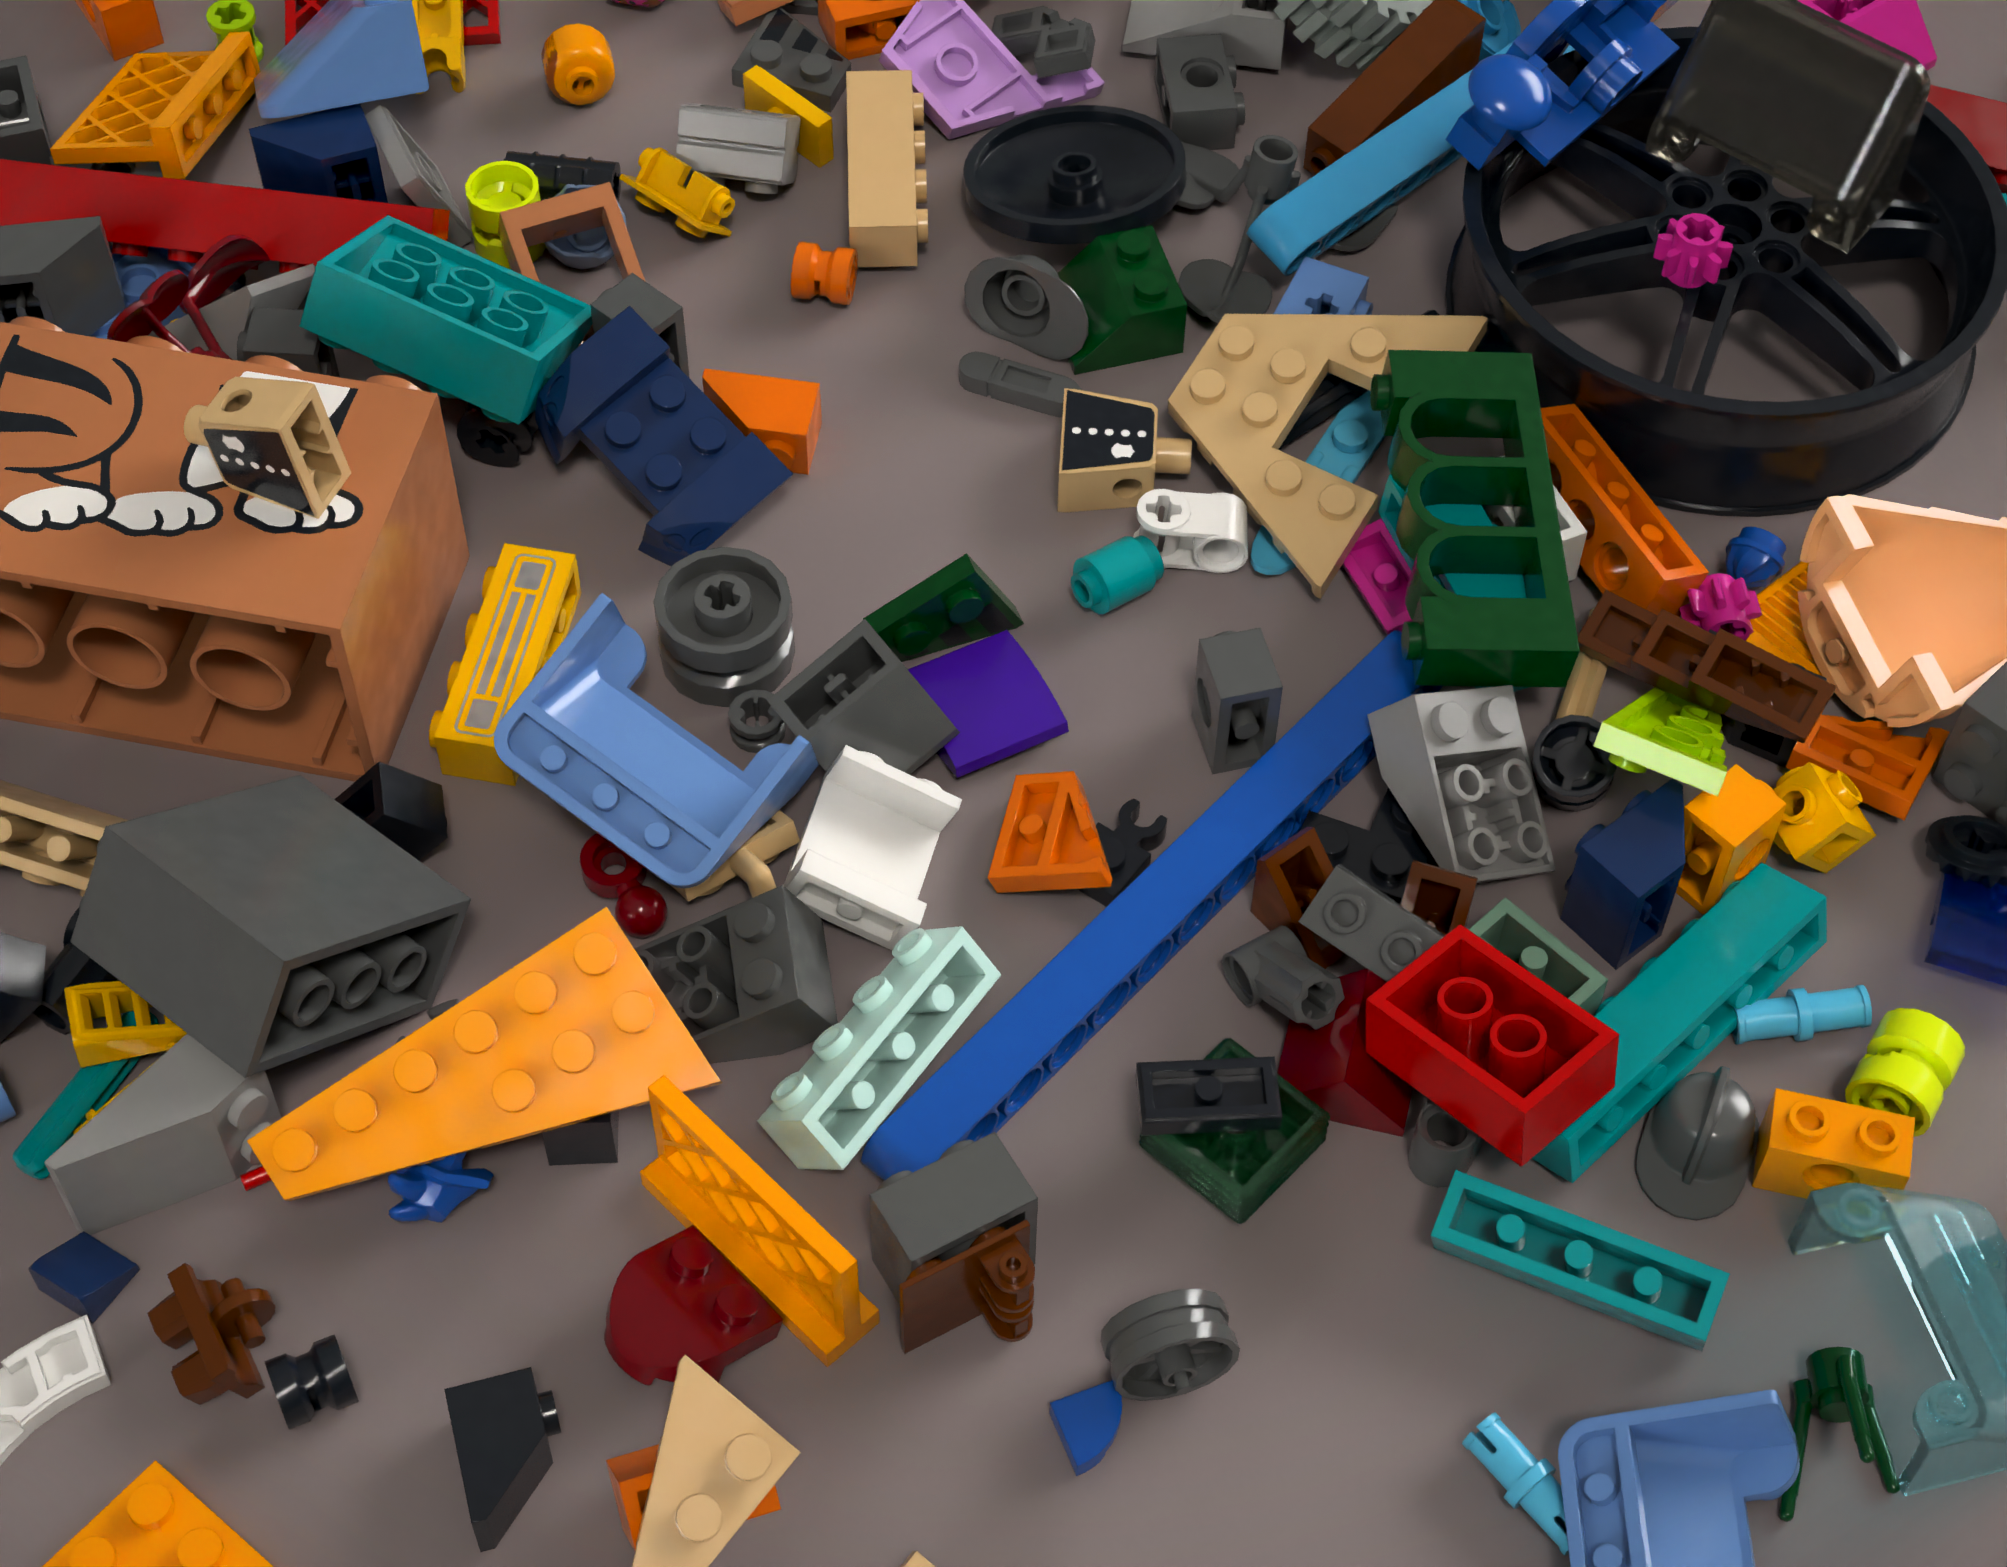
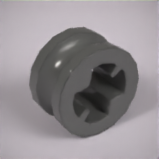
M756 689L746 691L735 697L730 704L728 712L732 741L740 749L758 753L769 745L781 743L784 739L786 724L767 701L774 695L773 693ZM754 716L756 720L755 727L746 725V719ZM760 716H765L768 718V723L766 725L760 726Z

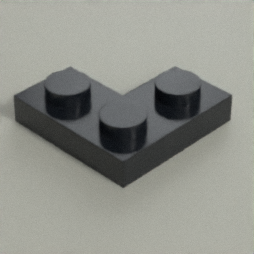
M1389 787L1370 831L1310 810L1301 830L1306 827L1315 828L1333 868L1338 864L1342 865L1400 905L1413 860L1429 864L1432 854Z

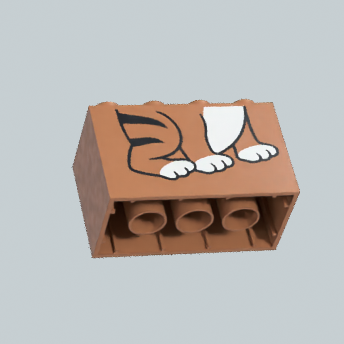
M24 316L15 318L9 323L0 322V719L349 781L358 780L379 761L388 765L470 557L438 393L422 391L415 384L392 375H376L365 381L304 372L284 359L269 355L253 356L243 362L183 352L180 348L166 340L153 336H137L129 339L127 342L66 333L53 323L36 317ZM234 377L298 381L315 384L350 468L351 475L319 519L234 490L224 483L209 448L190 443L185 438L184 421L188 411L195 405L208 407L225 383Z

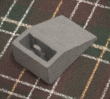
M1132 0L1122 51L1153 56L1156 55L1157 38L1221 34L1226 56L1233 55L1236 65L1280 70L1288 18L1281 21L1275 13L1274 9L1279 5L1277 0Z
M1512 685L1414 694L1367 714L1381 777L1440 868L1478 878L1477 883L1556 871Z

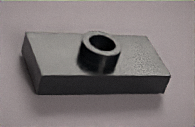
M1275 1056L1136 1063L1135 1077L1141 1135L1272 1130L1281 1128L1282 1111Z

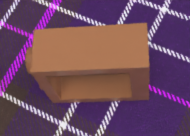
M610 182L500 212L498 234L512 271L539 282L527 247L604 226L622 278L625 279L631 273H634L645 281ZM593 325L579 346L594 334Z

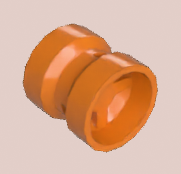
M798 242L791 272L792 297L810 300L819 294L828 297L831 303L850 305L857 279V250L839 246L834 251H822L817 243Z

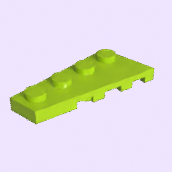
M1656 687L1604 720L1593 745L1596 748L1609 752L1608 760L1620 768L1635 773H1646L1647 769H1651L1715 796L1719 795L1727 774V766L1723 765L1726 758L1725 750L1721 749L1724 736L1722 733H1719L1722 727L1721 714L1688 702Z

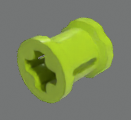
M219 0L213 3L207 10L206 18L209 28L217 36L218 43L215 49L229 32H250L259 63L263 59L264 49L262 43L254 34L253 25L255 24L256 14L253 5L247 0Z

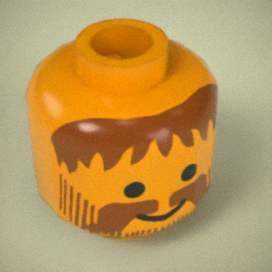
M576 23L560 27L553 31L545 40L541 53L547 86L555 97L567 104L580 106L592 104L602 99L609 92L614 82L615 69L609 43L601 32L592 26Z

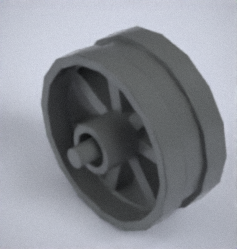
M1179 1289L1148 1297L1128 1306L1113 1316L1101 1330L1100 1342L1105 1357L1111 1362L1110 1374L1115 1390L1124 1398L1138 1401L1162 1400L1187 1394L1212 1383L1227 1373L1238 1361L1240 1348L1235 1333L1228 1326L1229 1315L1221 1297L1216 1292L1204 1289Z

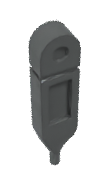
M983 352L968 353L959 362V382L965 390L986 397L990 395L992 399L1055 417H1063L1064 388L1082 390L1069 377L1008 359L1000 360V357Z

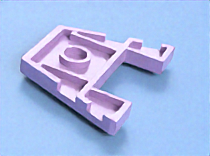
M964 0L917 1L883 48L879 62L886 70H912L913 93H923L924 113L949 140L1001 125L1025 114L1062 107L1094 98L1101 93L1105 83L1092 67L1038 78L1037 73L1030 75Z

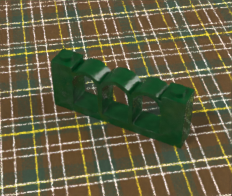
M1388 350L1382 374L1373 375L1370 400L1372 410L1381 411L1383 435L1393 436L1387 465L1393 480L1405 491L1398 514L1396 534L1401 548L1414 561L1405 596V605L1413 621L1404 622L1401 650L1404 660H1412L1415 685L1492 687L1512 685V687L1565 688L1580 649L1532 353ZM1425 437L1503 438L1505 457L1448 456L1437 454L1425 448L1417 439ZM1436 504L1513 505L1516 527L1462 526L1445 523L1434 517L1425 507ZM1447 573L1523 574L1527 598L1456 595L1443 588L1434 579V576Z

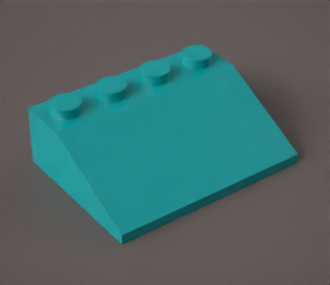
M387 215L317 262L299 327L317 334L319 340L330 347L343 350L351 349L371 358L373 364L381 370L394 374L404 373L426 383L428 389L433 393H438L439 396L460 398L480 407L483 414L493 420L504 423L514 422L519 425L536 410L538 393L566 358L578 348L593 322L589 304Z

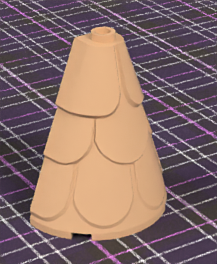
M1851 494L1831 496L1825 499L1812 518L1804 538L1800 561L1808 563L1807 590L1798 591L1799 610L1805 638L1823 677L1827 678V682L1836 686L1834 693L1851 710L1863 718L1876 717L1887 722V727L1900 728L1920 725L1954 713L2007 662V518L2001 517L1997 521L1936 507L1926 509Z

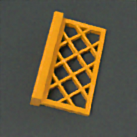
M229 32L214 51L135 53L50 148L54 164L159 161L163 177L185 179L255 92L253 79L260 73V68L250 32Z
M665 1075L661 1076L647 1087L658 1158L640 1171L642 1185L686 1229L694 1225L784 1319L783 1324L828 1368L880 1323L879 1309L859 1291L857 1260Z

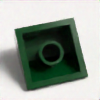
M1152 225L1097 236L1058 272L1060 280L1071 286L1081 299L1088 316V337L1084 346L1068 358L1074 375L1183 353L1187 303Z

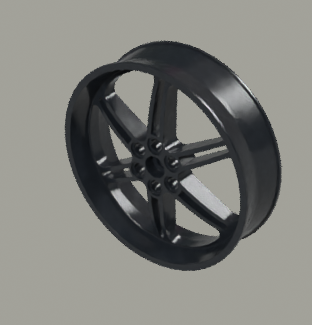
M1726 27L1662 28L1660 30L1680 47L1676 54L1548 165L1544 167L1517 140H1514L1480 170H1477L1467 161L1462 196L1465 225L1454 245L1448 266L1445 290L1446 315L1484 316L1488 318L1487 332L1474 352L1532 353L1540 407L1546 408L1575 404L1656 506L1717 516L1760 517L1785 515L1818 509L1827 497L1845 496L1847 494L1862 496L1888 484L1910 470L1929 454L1950 430L1963 407L1973 379L1976 344L1993 322L2007 290V205L1994 175L1981 154L1964 133L1930 102L1888 74L1829 48L1791 37ZM1573 50L1547 63V67L1570 87L1589 62L1576 50ZM1666 143L1702 144L1733 148L1727 166L1721 174L1702 176L1649 145ZM1747 152L1767 156L1763 170L1743 165ZM1778 159L1817 173L1847 188L1859 197H1786L1778 193L1772 183ZM1559 166L1635 218L1634 220L1572 234L1525 251H1515L1507 247L1503 242L1500 231V212L1503 204L1528 183ZM1687 214H1704L1725 227L1721 241L1733 244L1728 267L1720 269L1717 283L1712 284L1707 281L1704 285L1697 288H1683L1661 275L1664 261L1653 258L1658 234L1666 233L1668 222L1671 218L1679 220ZM1917 257L1927 259L1943 285L1949 300L1947 333L1944 343L1935 357L1918 361L1907 355L1870 312L1822 267ZM1658 287L1674 290L1683 300V307L1664 376L1660 382L1638 376L1587 351L1558 331L1532 307L1578 298ZM1741 310L1758 311L1768 317L1860 390L1850 394L1823 399L1789 402L1745 401L1704 395L1731 317ZM1692 317L1714 322L1690 392L1674 388L1673 384Z

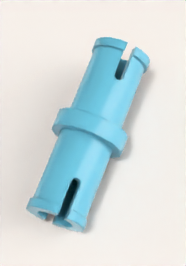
M1864 985L1815 993H1807L1804 988L1788 989L1785 997L1758 1000L1751 1005H1745L1741 1009L1734 1007L1737 1015V1028L1732 1031L1735 1044L1793 1036L1794 1040L1799 1042L1812 1040L1816 1032L1859 1026L1861 1028L1869 1027L1872 1024V1007L1869 993Z
M1496 1412L1492 1413L1476 1426L1480 1431L1476 1434L1470 1432L1463 1440L1462 1445L1467 1450H1470L1507 1490L1504 1499L1514 1509L1522 1506L1558 1545L1561 1553L1566 1556L1569 1554L1562 1487L1553 1477L1556 1469L1546 1458L1538 1461L1501 1421V1417Z

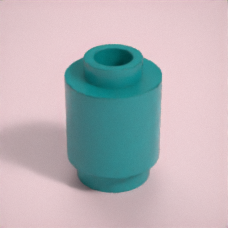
M1142 535L1135 538L1124 536L1077 559L1073 566L1071 588L1074 596L1083 607L1090 608L1098 614H1105L1151 591L1156 581L1163 577V560L1157 547L1149 538Z

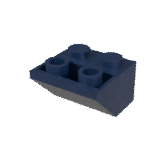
M361 104L323 110L249 129L263 189L388 203L377 146Z
M1673 778L1653 793L1649 790H1644L1637 794L1627 804L1618 819L1607 827L1603 824H1597L1580 839L1575 848V853L1578 856L1574 871L1565 884L1567 895L1560 919L1615 970L1662 935L1685 866L1683 785Z

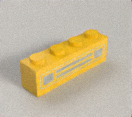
M504 543L496 567L489 566L487 568L482 585L483 603L479 614L472 613L467 621L465 630L466 650L462 661H454L449 671L446 705L443 711H435L430 724L429 744L437 749L442 774L516 786L519 775L502 762L495 750V730L504 715L567 637L581 596L576 554Z

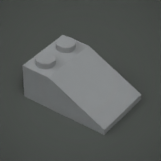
M187 1033L47 1158L44 1163L76 1229L81 1233L84 1231L92 1235L237 1180L252 1165L260 1164L259 1159L247 1140L281 1119V1115L265 1071L244 1078Z

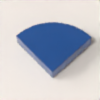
M1113 1380L1050 1402L1049 1414L1076 1476L1089 1471L1101 1462L1119 1430L1122 1414V1395L1115 1390Z

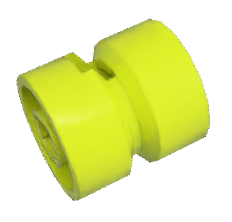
M496 161L483 165L470 174L465 184L466 199L476 253L485 259L511 269L498 234L500 212L541 201L538 178L532 169L517 162ZM544 243L527 247L532 262L543 254L546 248Z
M1897 1008L1888 1011L1880 1020L1867 1046V1054L1859 1061L1845 1089V1100L1849 1104L1915 1117L1914 1137L1923 1135L1931 1126L1944 1099V1091L1952 1083L1965 1056V1045L1959 1034L1947 1022L1931 1013L1914 1008Z

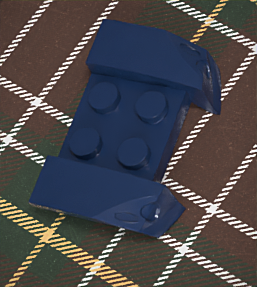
M628 306L576 348L556 370L538 393L535 420L557 465L568 456L579 440H581L647 508L654 517L646 524L643 539L638 550L662 563L672 566L696 551L707 549L787 482L793 473L753 432L745 436L669 358L670 347L631 306Z

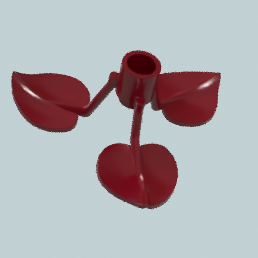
M230 235L221 239L200 258L188 276L180 270H172L151 283L141 294L139 300L126 307L113 321L108 330L107 339L127 342L133 337L148 336L153 331L159 338L174 344L183 352L233 360L221 349L199 309L212 303L246 271L261 263L270 261L268 255L255 241L244 235ZM179 306L185 314H189L209 350L204 351L200 346L188 350L161 322Z

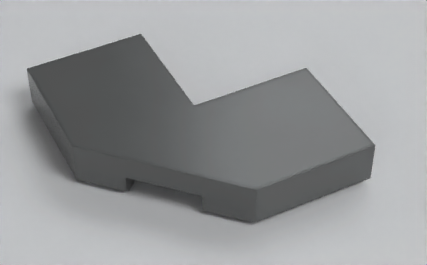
M1045 6L1000 14L994 17L992 32L1013 56L1035 52L1034 65L1038 78L1091 68L1096 40L1090 23L1077 18L1069 22L1060 19L1058 11Z

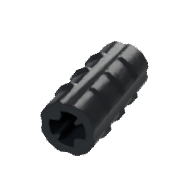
M507 151L504 161L521 163L532 169L538 178L541 201L553 198L566 184H574L575 186L599 185L610 182L615 197L619 202L621 191L619 162L594 160L592 156L584 159L567 157L565 154L560 156L539 154L538 151L533 153Z

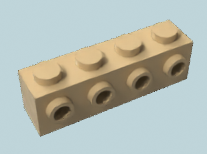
M912 70L846 71L850 248H854L858 252V267L918 266L917 243H928V209L916 208V203H927L926 169H915V164H925V130L914 131V126H924L923 93H913Z
M0 780V867L5 865L21 870V876L24 879L35 883L52 886L65 884L80 889L79 895L83 897L97 856V845L103 836L105 826L128 820Z

